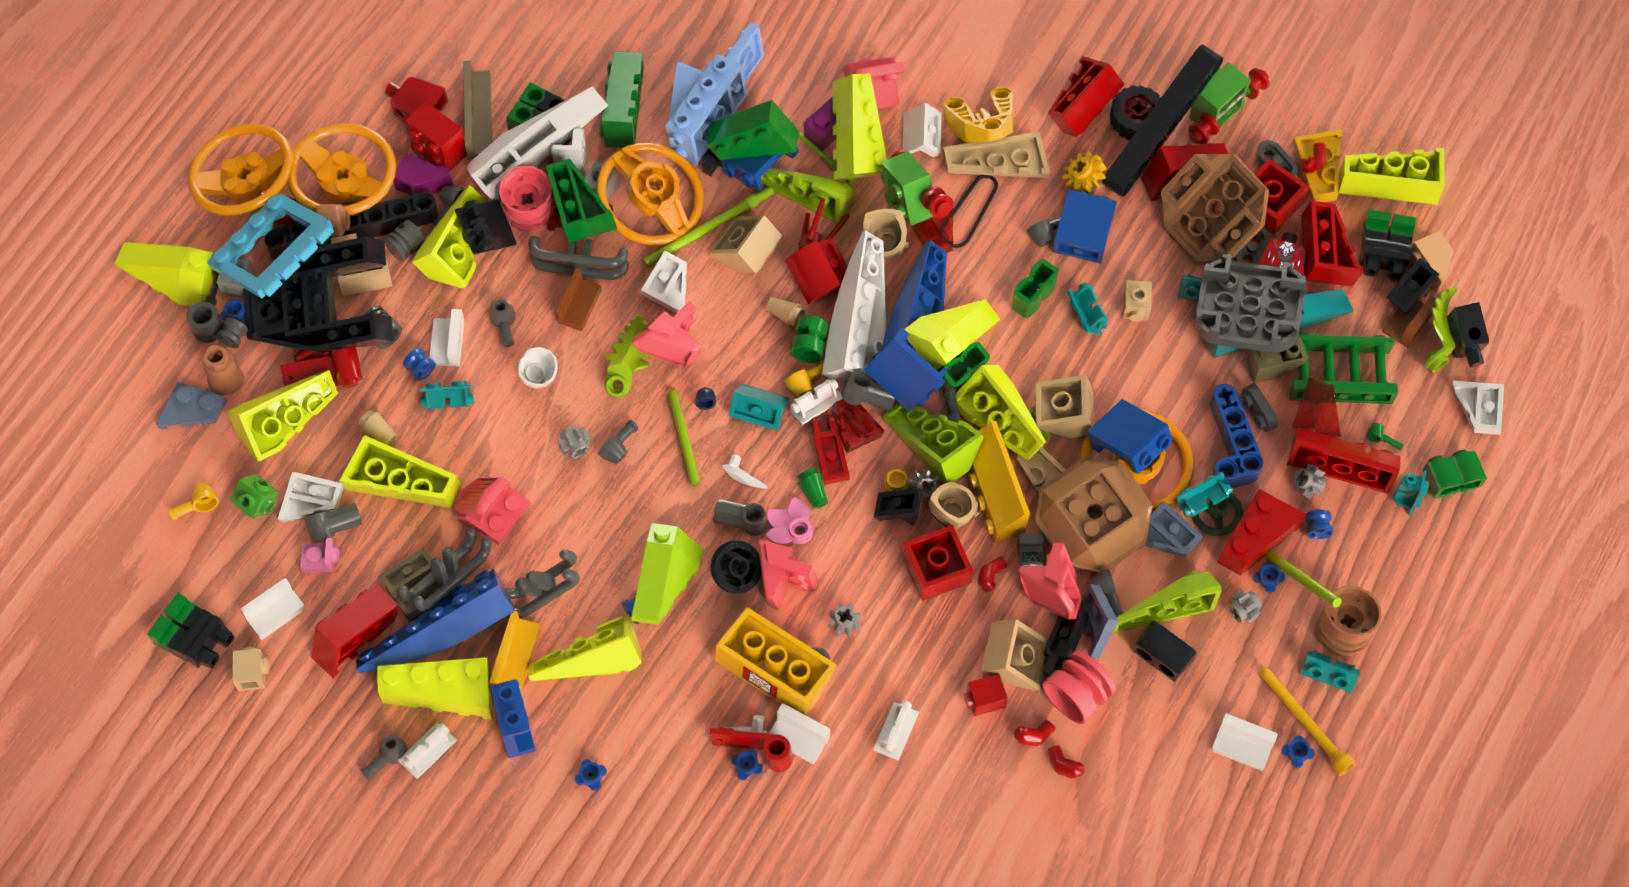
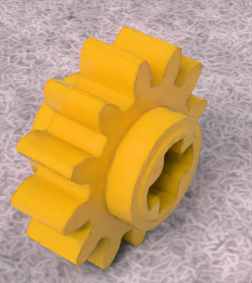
M1090 151L1086 153L1085 157L1078 153L1076 160L1069 159L1070 167H1063L1066 174L1062 176V179L1069 190L1083 191L1085 189L1088 193H1091V187L1099 188L1098 180L1106 178L1102 173L1107 169L1103 160L1098 154L1093 156Z

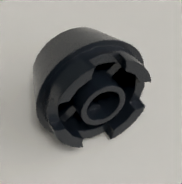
M739 540L729 541L722 544L713 554L710 566L711 574L715 583L722 590L732 594L745 593L754 588L760 580L762 574L760 556L757 550L749 543Z

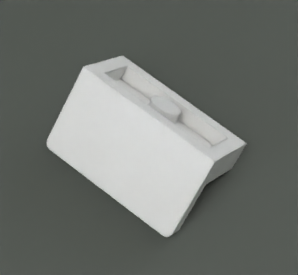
M923 103L903 114L902 150L908 151L910 154L921 150L933 158L940 155L942 113L927 103Z
M574 128L572 145H552L553 163L571 159L583 176H585L587 162L584 129Z
M452 309L451 319L435 318L433 320L429 358L435 361L436 366L460 367L465 324L462 309Z
M286 578L241 608L246 621L261 640L306 610L305 605L292 590Z
M782 703L777 711V720L768 734H778L786 737L790 742L794 755L814 764L830 739V728Z
M1225 714L1212 751L1262 771L1266 766L1278 733Z

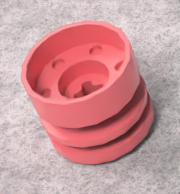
M534 166L516 167L504 175L500 182L499 195L507 221L513 227L522 231H534L549 223L555 209L553 190L549 177L542 170Z
M1075 651L1070 655L1069 660L1063 662V671L1055 670L1043 682L1042 687L1051 703L1065 717L1077 724H1084L1096 712V704L1103 705L1107 698L1116 692V686L1110 674L1093 657L1082 651Z

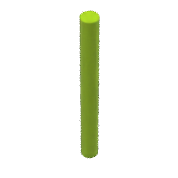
M671 390L668 392V397L690 485L696 486L701 482L678 391Z
M1273 551L1266 553V560L1335 608L1341 604V598Z

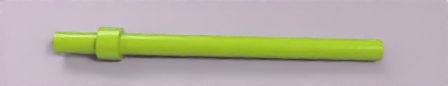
M768 186L756 194L751 193L747 195L739 204L643 258V262L649 267L659 261L664 251L672 254L746 210L751 211L757 208L760 202L774 195L771 186Z

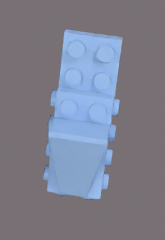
M750 22L747 28L740 32L737 42L728 49L725 57L716 54L714 59L707 63L704 72L682 62H678L676 65L669 122L665 128L670 148L693 165L698 166L709 148L706 144L710 123L734 114L748 95L745 82L764 57L759 25Z

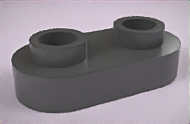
M1266 140L1259 144L1256 151V159L1261 165L1268 159H1271L1296 177L1298 171L1297 164L1278 143Z
M1262 228L1235 256L1234 261L1244 262L1243 260L1247 259L1251 264H1258L1269 241L1267 230ZM1255 239L1259 243L1252 242L1251 240Z
M1255 383L1243 387L1241 401L1246 408L1251 410L1256 426L1265 432L1277 428L1278 420L1276 414L1260 388Z

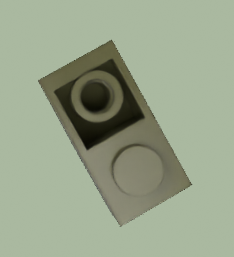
M1298 337L1296 343L1288 350L1282 352L1250 350L1247 358V364L1254 383L1279 378L1308 361L1301 337Z

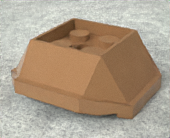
M1195 154L1161 190L1164 227L1196 262H1213L1222 259V254H1232L1233 259L1265 225L1269 189L1235 154ZM1220 203L1221 212L1216 215L1215 207Z
M1083 458L1041 487L1035 525L1051 547L1053 543H1064L1074 569L1097 574L1104 569L1109 568L1110 570L1145 546L1153 504L1122 462ZM1092 507L1097 508L1101 512V517L1092 519L1087 515V510Z

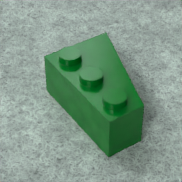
M769 100L711 122L706 145L720 160L796 153L799 130L775 102Z
M571 159L546 166L562 225L569 243L617 229L613 214L606 208L597 193L589 186L587 180Z

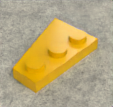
M1342 129L1294 137L1293 145L1300 167L1303 158L1307 160L1308 157H1313V145L1320 142L1326 145L1325 165L1314 173H1306L1302 170L1305 183L1309 186L1308 193L1311 201L1331 202L1337 200Z

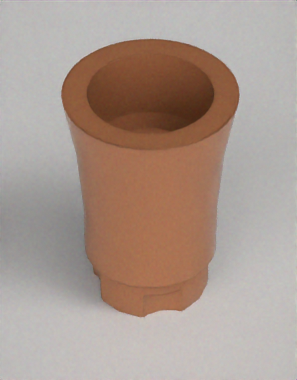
M211 345L206 348V353L203 355V365L207 373L209 388L218 395L235 393L243 384V372L235 364L231 354L225 347Z

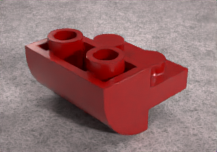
M832 237L821 242L815 241L784 260L808 305L840 290L848 267Z

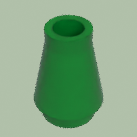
M816 468L806 470L797 476L799 480L798 486L812 503L814 509L821 508L829 503L826 498L822 475L817 472Z

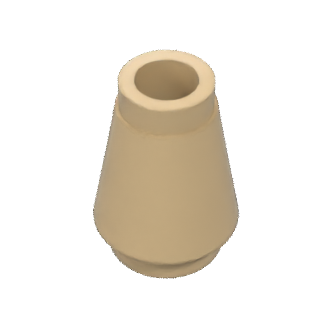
M774 297L768 301L766 307L768 312H771V314L789 327H796L797 319L806 315V310L802 308L801 304Z
M369 410L358 422L362 433L388 446L397 438V434L394 433L379 412L375 413Z

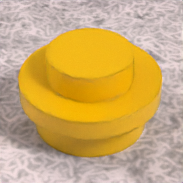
M900 469L890 470L884 476V487L887 491L906 490L909 487V483L906 481L909 479V476Z

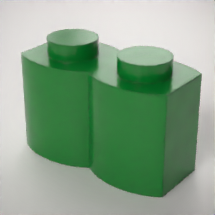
M1045 259L1038 261L1030 270L1029 277L1022 279L1015 287L1011 309L1024 318L1032 316L1038 310L1041 301L1053 293L1058 268Z
M980 342L970 344L959 355L937 370L939 372L943 367L948 370L943 376L945 382L940 387L943 392L963 384L971 374L976 372L982 365H986L990 355Z
M1465 449L1453 453L1452 457L1434 456L1427 461L1422 470L1423 472L1424 470L1427 471L1425 478L1429 482V488L1434 498L1482 487L1487 480L1476 451L1467 452Z

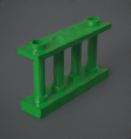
M1299 333L1298 337L1302 339L1307 357L1308 351L1323 352L1325 380L1313 381L1309 379L1308 361L1298 367L1299 379L1293 381L1289 391L1290 401L1394 403L1398 394V384L1387 382L1385 354H1390L1395 343L1394 338L1383 335L1361 337ZM1334 352L1349 353L1350 382L1335 380ZM1359 353L1374 354L1375 383L1361 381Z

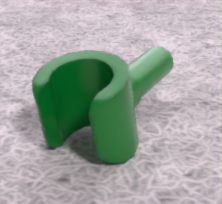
M1373 423L1372 427H1369L1368 438L1371 442L1382 441L1399 450L1402 449V443L1383 434L1384 425Z

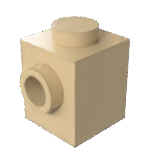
M1127 280L1124 289L1123 319H1130L1134 322L1148 321L1152 304V282Z
M243 647L239 651H233V683L237 690L266 689L265 674L270 673L268 657L265 658L261 649L255 647Z

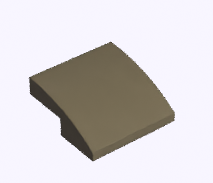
M424 548L378 576L408 621L413 620L424 612L415 608L413 600H402L398 595V588L404 585L410 590L431 572L430 561L432 558ZM434 582L419 596L426 600L441 585Z

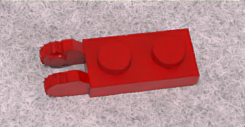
M833 414L827 415L826 422L829 427L827 432L821 433L817 417L811 419L813 440L824 485L850 480L840 432L836 428Z

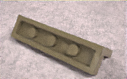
M471 60L463 61L464 128L468 160H473L492 143L490 70L473 71Z

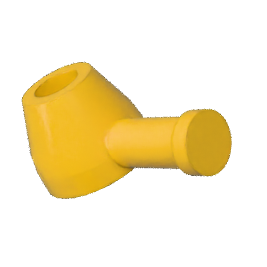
M824 361L809 370L803 369L795 372L784 380V384L798 398L809 391L811 392L810 380L822 375Z
M198 483L193 487L190 501L174 508L171 507L168 511L171 518L176 520L178 517L194 510L197 512H209L218 506L219 499L208 483Z

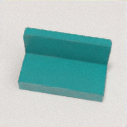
M740 384L733 393L728 416L778 430L784 408L789 403L790 398Z

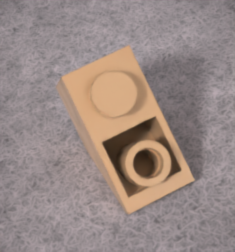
M1441 231L1415 241L1410 253V260L1413 265L1420 258L1440 274L1432 286L1436 294L1441 291L1453 254L1452 247Z

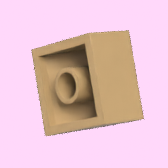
M765 215L734 217L708 254L713 259L741 274L756 273L762 269L768 255L777 248V243L781 239L782 234Z
M1080 375L1036 382V425L1038 429L1067 438L1088 436L1087 431L1095 424L1094 391L1087 376Z
M1017 619L992 622L981 672L989 677L1000 674L1003 684L1039 691L1045 668L1043 652L1048 639Z

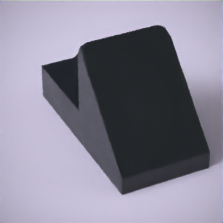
M1419 258L1386 298L1407 315L1422 296L1424 298L1427 296L1440 274Z
M915 488L879 492L874 517L880 521L902 519L912 526L915 525L919 515L923 490Z

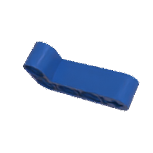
M1220 384L1214 390L1210 408L1229 457L1218 460L1212 475H1217L1221 471L1229 473L1230 476H1224L1225 484L1228 483L1231 488L1251 484L1258 479L1263 467V459L1235 388L1229 384ZM1227 420H1233V421H1235L1237 424H1236V425L1230 424V423L1227 422ZM1236 443H1243L1246 447H1239ZM1245 465H1250L1255 470H1248L1245 468Z

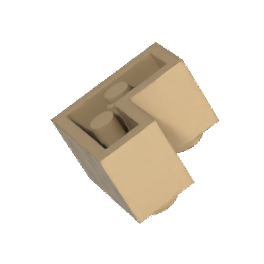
M355 233L331 238V243L357 239V235ZM387 255V266L337 276L342 295L347 296L393 287Z

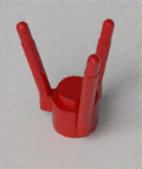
M824 198L820 200L809 231L810 213L805 215L802 235L798 243L799 250L815 241H822V235L816 232V228L825 204ZM849 214L844 215L826 239L833 238L848 220Z

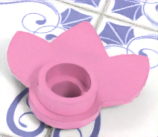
M794 497L789 504L788 511L768 509L767 518L772 529L766 534V537L773 543L781 545L789 542L796 544L808 542L813 536V527L808 521L810 515L808 507L801 500ZM801 529L805 533L803 535H797L795 532L796 530Z

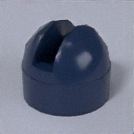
M708 387L700 388L695 396L696 406L703 410L715 407L716 395L714 391Z

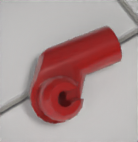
M1045 720L1037 729L1024 726L1017 727L1014 731V737L1020 744L1039 746L1056 728L1050 721Z

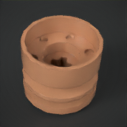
M1346 585L1332 592L1341 598V604L1335 608L1325 602L1316 622V635L1320 643L1328 651L1339 656H1353L1361 653L1368 647L1382 618L1381 606L1375 596L1359 586Z

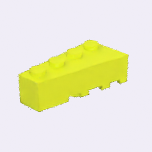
M852 74L833 81V113L836 114L833 135L837 136V149L833 150V160H837V171H834V180L865 178L883 173L881 162L887 160L871 74Z
M1435 148L1434 152H1424V149L1414 150L1413 153L1400 154L1399 151H1394L1383 156H1378L1377 153L1345 155L1339 172L1338 193L1438 205L1445 187L1444 148Z
M366 435L363 436L340 479L341 484L347 491L446 508L452 507L463 486L457 475Z
M487 657L377 666L378 693L382 703L412 708L423 707L437 712L449 711L464 716L475 715L481 716L483 719L492 720V694L489 687L491 669Z

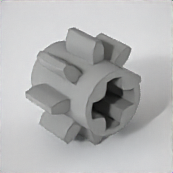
M576 426L564 429L560 433L561 439L558 440V447L563 455L567 456L570 454L572 458H579L586 454L589 450L588 444H591L590 436L586 429L578 430Z
M1311 464L1307 465V469L1299 468L1293 479L1296 486L1294 490L1310 499L1313 493L1320 495L1326 486L1325 471Z
M927 467L923 469V472H918L914 469L911 479L906 480L912 486L909 489L921 488L923 490L921 502L924 497H931L939 487L935 483L939 477L935 473L930 475V470Z
M1240 589L1231 596L1232 599L1229 601L1232 604L1228 606V609L1236 621L1246 620L1250 624L1259 618L1258 615L1261 613L1259 609L1262 608V603L1253 591L1245 594Z
M839 603V608L836 612L830 610L829 617L834 620L829 621L828 627L836 629L837 637L842 634L850 638L853 630H860V624L856 621L861 619V613L854 612L853 604L848 607Z

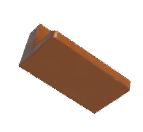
M575 269L556 309L559 324L579 331H583L602 291L600 284L582 278L581 269Z
M1431 295L1426 303L1419 300L1407 315L1398 308L1384 327L1383 333L1408 348L1433 315L1432 308H1436V298Z

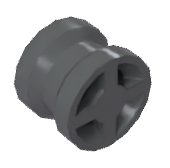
M227 317L223 322L224 327L222 330H218L216 338L222 344L237 349L241 344V337L247 334L248 328L242 322Z

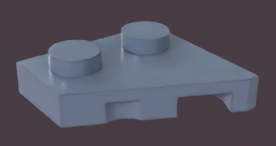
M1163 502L1151 514L1145 546L1185 558L1203 539V536L1169 505Z

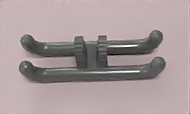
M536 236L530 237L528 242L530 261L536 269L541 271L573 275L575 269L578 268L581 269L582 277L616 280L624 276L629 268V262L626 260L628 257V250L626 248H621L618 255L614 258L591 256L593 240L586 239L582 254H575L578 241L569 243L567 253L541 249L538 246L539 239ZM541 259H543V260H550V261L565 262L566 264L553 263V262H545V261H542ZM588 266H595V267H602V268H615V267H618V268H616L615 270H605V269L590 268V267H588Z
M467 528L462 545L455 551L446 547L442 551V561L434 557L430 561L431 572L414 587L408 590L404 585L399 586V597L404 601L413 600L415 608L419 611L430 610L486 561L491 551V540L487 537L482 538L478 554L462 569H459L458 562L469 553L476 539L474 528ZM434 582L441 585L426 600L419 596Z
M561 550L559 552L560 558L563 559L561 562L545 572L531 570L526 574V578L521 577L516 580V588H505L510 599H518L527 595L538 597L525 606L514 608V611H518L519 618L534 613L579 583V574L570 569L577 561V556L573 551ZM562 574L566 580L556 586L555 577Z

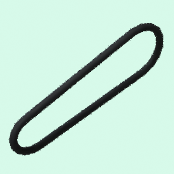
M980 175L975 179L940 228V239L945 245L952 248H960L970 241L998 189L996 178L991 175ZM980 179H991L995 187L967 239L960 244H952L946 241L943 237V230Z

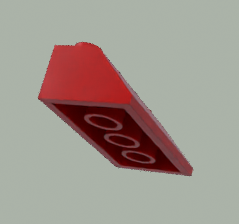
M1298 427L1293 438L1287 465L1298 469H1307V465L1311 464L1325 471L1324 476L1389 494L1400 471V456L1393 454L1389 450L1373 449L1364 443H1352L1336 435L1328 436L1317 433V431L1311 428Z

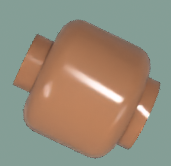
M320 204L317 207L315 213L328 219L334 226L332 228L334 233L330 237L343 236L345 231L349 230V211L345 210L341 204Z

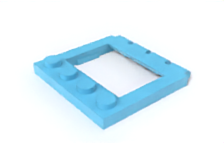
M278 193L270 197L267 203L256 214L252 215L249 221L239 231L235 232L231 239L221 249L217 250L207 263L213 270L258 297L263 298L265 295L270 297L282 285L280 280L286 281L300 267L298 262L304 263L318 249L316 244L322 245L334 233L332 229L334 226L325 217ZM286 214L291 216L294 221L307 227L258 278L236 266L237 259L241 255L248 253L255 246V241L259 237L265 236L272 229L273 223L277 219L283 218Z

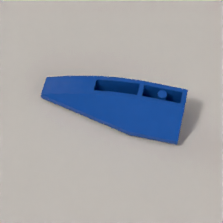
M931 240L926 241L904 283L893 309L882 348L901 328H907L922 316L944 311L947 252ZM906 339L905 342L914 350L913 346Z
M495 569L489 572L487 570L480 572L474 577V581L467 585H458L450 592V595L437 603L433 608L425 611L394 634L386 637L375 647L361 652L358 659H356L357 671L363 673L377 670V666L405 664L441 652L472 637L514 612L513 602Z

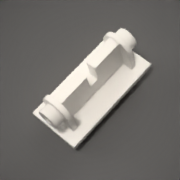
M827 379L824 383L814 388V395L809 391L801 397L794 399L790 405L791 409H789V412L803 425L844 400L841 393L837 390L839 386L836 380Z
M903 700L901 704L893 703L873 751L899 760L919 715L918 711L911 709L912 704Z
M437 722L398 762L418 779L457 740L449 733V729L443 723L439 724Z

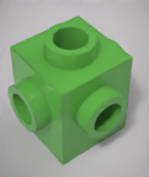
M254 474L239 479L230 501L239 507L245 515L256 518L264 514L267 515L275 507L274 501L279 491L273 488L267 480Z

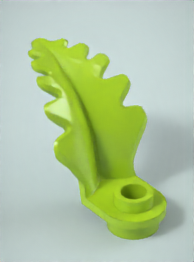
M1457 285L1447 288L1446 292H1441L1440 297L1435 299L1436 308H1432L1434 319L1432 324L1444 346L1439 351L1437 349L1433 350L1425 357L1424 367L1430 369L1433 373L1448 363L1449 359L1447 357L1456 347L1448 326L1447 312L1452 297L1459 290Z
M637 315L635 319H631V326L626 325L624 327V331L627 334H619V339L623 343L612 344V348L616 352L605 355V358L610 363L607 369L605 388L614 397L625 396L631 388L634 371L649 366V363L642 358L651 355L638 351L632 344V339L637 334L646 331L644 328L648 326L643 321L642 315ZM615 380L622 382V388L616 387Z

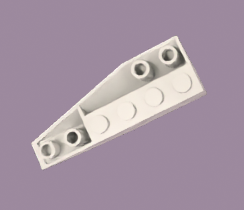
M590 87L503 133L465 167L487 196L493 201L499 200L500 182L506 173L520 166L537 167L552 154V145H563L573 136L574 128H583L604 110L608 104L593 87Z
M863 231L858 240L839 290L829 328L822 371L824 376L835 379L837 383L843 385L846 384L852 372L862 371L866 373L864 368L881 350L886 333L884 246L881 239L868 231Z

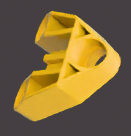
M997 87L991 91L992 117L989 111L986 112L984 108L979 109V113L974 116L965 100L960 97L948 98L943 103L944 117L947 125L965 143L994 141L1013 133V95L1010 88Z

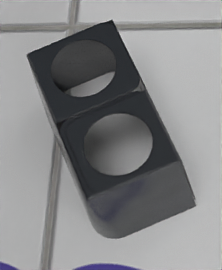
M1156 621L1150 622L1137 640L1133 650L1135 654L1154 666L1172 681H1176L1194 661L1197 654L1190 645Z

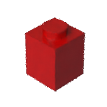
M1000 674L968 682L967 692L964 693L968 709H973L975 716L1004 709L1007 706L1008 697Z

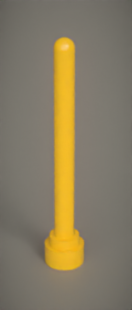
M1263 668L1260 671L1261 677L1331 757L1330 762L1333 764L1332 768L1339 776L1349 771L1356 764L1349 753L1345 754L1344 751L1340 752L1268 668Z

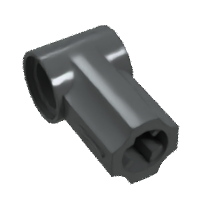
M862 371L852 372L841 391L842 398L851 405H859L861 402L890 411L895 401L893 396L878 383L872 382L870 376Z
M721 499L716 502L713 523L744 529L752 536L760 535L766 530V514L761 505L757 503L743 505ZM752 517L760 518V520L756 522L748 521Z
M355 503L330 511H319L304 517L312 542L331 538L337 532L362 524L361 516Z

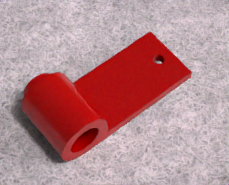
M353 347L333 351L330 356L280 365L284 387L325 370L330 371L335 386L343 385V388L355 387L359 385L358 381L363 379L357 348Z
M723 727L718 729L710 728V737L713 745L763 750L767 766L775 772H784L792 765L791 745L788 739L782 735L737 731L733 728Z

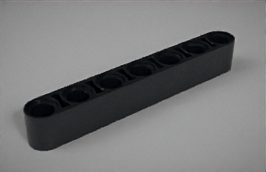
M1201 44L1195 50L1105 174L1106 178L1102 179L1104 186L1120 197H1124L1131 190L1150 164L1160 146H1163L1218 71L1224 57L1204 44Z
M421 192L377 203L363 212L350 215V226H356L346 230L344 235L356 233L357 238L366 236L375 238L393 232L406 219L413 222L417 227L431 224L438 218L435 198L430 193ZM297 223L269 231L265 236V244L270 257L276 260L307 227ZM329 237L322 245L319 243L316 245L320 247L332 244L331 238L334 237Z

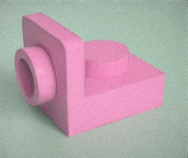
M326 538V544H302L300 564L302 573L334 572V565L339 562V547H335L332 538Z

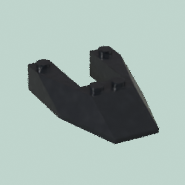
M366 236L320 246L304 263L298 262L300 267L286 281L280 280L282 285L270 297L265 295L263 298H260L245 288L243 289L246 327L248 328L247 339L311 352L367 347L394 342L392 316L372 313L338 321L336 319L333 277L387 266L384 240Z

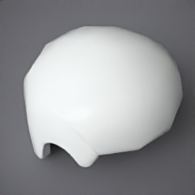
M543 347L528 349L518 363L519 379L525 386L534 389L547 387L557 374L556 357L550 350Z

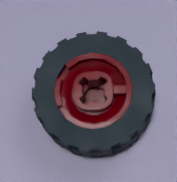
M1133 85L1122 89L1113 99L1110 111V123L1113 125L1114 131H1117L1121 137L1130 140L1160 100V95L1154 92L1153 89L1141 85Z

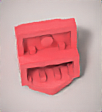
M895 56L874 60L861 59L856 63H850L843 67L845 77L852 74H871L877 109L893 107L899 104L896 80L898 79L897 76L904 72L903 62L896 63Z
M689 301L674 317H671L664 311L646 331L637 334L632 339V344L642 353L683 366L692 365L702 349L701 345L688 334L690 331L689 327L695 321L693 315L697 307Z
M479 477L460 491L454 506L455 511L458 513L455 518L466 526L474 528L476 533L478 531L499 545L528 509L531 502L508 486L509 481L503 477Z
M763 539L758 540L764 598L772 608L780 609L789 583H792V587L801 591H807V589L816 590L818 578L812 565L796 561L789 547Z
M1053 543L1051 552L1046 558V566H1020L1018 571L1023 590L1031 602L1066 619H1076L1082 600L1076 585L1078 576L1064 543Z

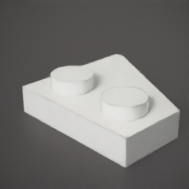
M664 251L642 287L640 294L677 314L685 306L687 262Z
M1453 381V391L1473 432L1501 435L1504 384Z
M292 471L278 520L284 523L303 519L305 516L319 511H330L338 508L344 486L338 482Z

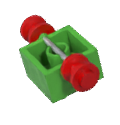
M1229 62L1222 68H1219L1191 106L1189 119L1194 122L1188 127V135L1191 141L1195 144L1208 143L1209 135L1219 133L1220 127L1243 107L1246 97L1256 99L1259 96V89L1265 90L1269 87L1268 74L1262 69L1253 68L1249 71L1248 78Z
M899 150L890 159L881 162L883 170L881 179L887 189L885 199L890 207L901 210L904 219L910 226L931 217L943 218L951 212L953 200L946 195L941 187H932L930 174L908 151Z

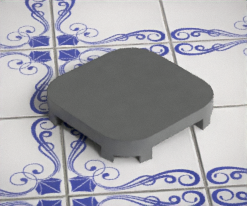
M1222 254V259L1213 261L1210 264L1206 263L1203 270L1195 318L1196 331L1201 338L1215 345L1263 352H1282L1290 349L1296 343L1301 324L1306 276L1302 277L1298 271L1293 269L1292 263L1283 261V267L1281 268L1231 261L1232 254Z

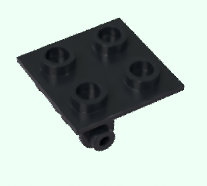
M470 200L465 203L466 207L455 209L473 255L517 245L499 200L481 204L475 203V200Z

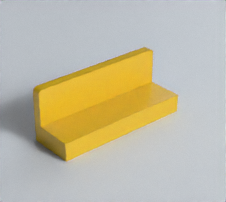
M518 611L511 613L489 681V687L516 679L518 680L521 692L540 633V623L519 619Z

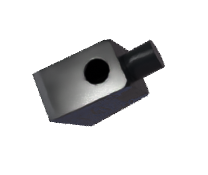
M1476 302L1455 307L1447 316L1450 333L1456 346L1452 352L1456 358L1466 356L1469 367L1480 366L1485 363L1481 351L1489 343L1480 303Z

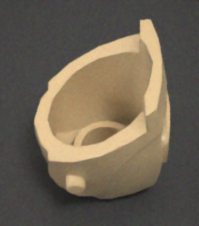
M880 209L865 213L863 231H868L883 241L884 259L888 260L901 255L904 248H909V243L906 242V223L901 210Z
M954 482L943 483L934 491L929 500L930 514L944 528L953 525L956 530L962 525L969 523L973 516L977 517L979 514L977 511L978 502L975 500L972 492L968 488Z

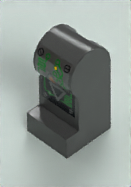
M1019 534L1017 542L1019 568L1020 566H1043V534Z

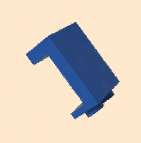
M798 147L796 153H788L784 155L793 159L799 153ZM783 154L720 161L723 166V172L729 178L734 177L745 186L753 187L760 191L763 188L760 180L761 176Z
M1068 189L1054 240L1053 252L1101 264L1117 201L1105 196L1098 197L1080 190L1073 191Z
M901 328L864 368V371L910 412L916 405L921 407L929 399L930 395L928 393L931 390L936 392L944 384L943 376L948 370L945 367L939 372L935 370L905 342L910 334Z
M1123 399L1087 431L1093 450L1100 453L1104 448L1129 461L1133 472L1139 474L1145 467H1148L1172 443L1167 423Z
M514 679L491 685V692L508 757L512 758L535 752L518 680Z

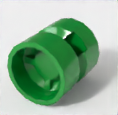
M815 316L799 317L795 327V337H793L791 345V356L806 363L820 362L823 357L824 342L827 338L829 324Z

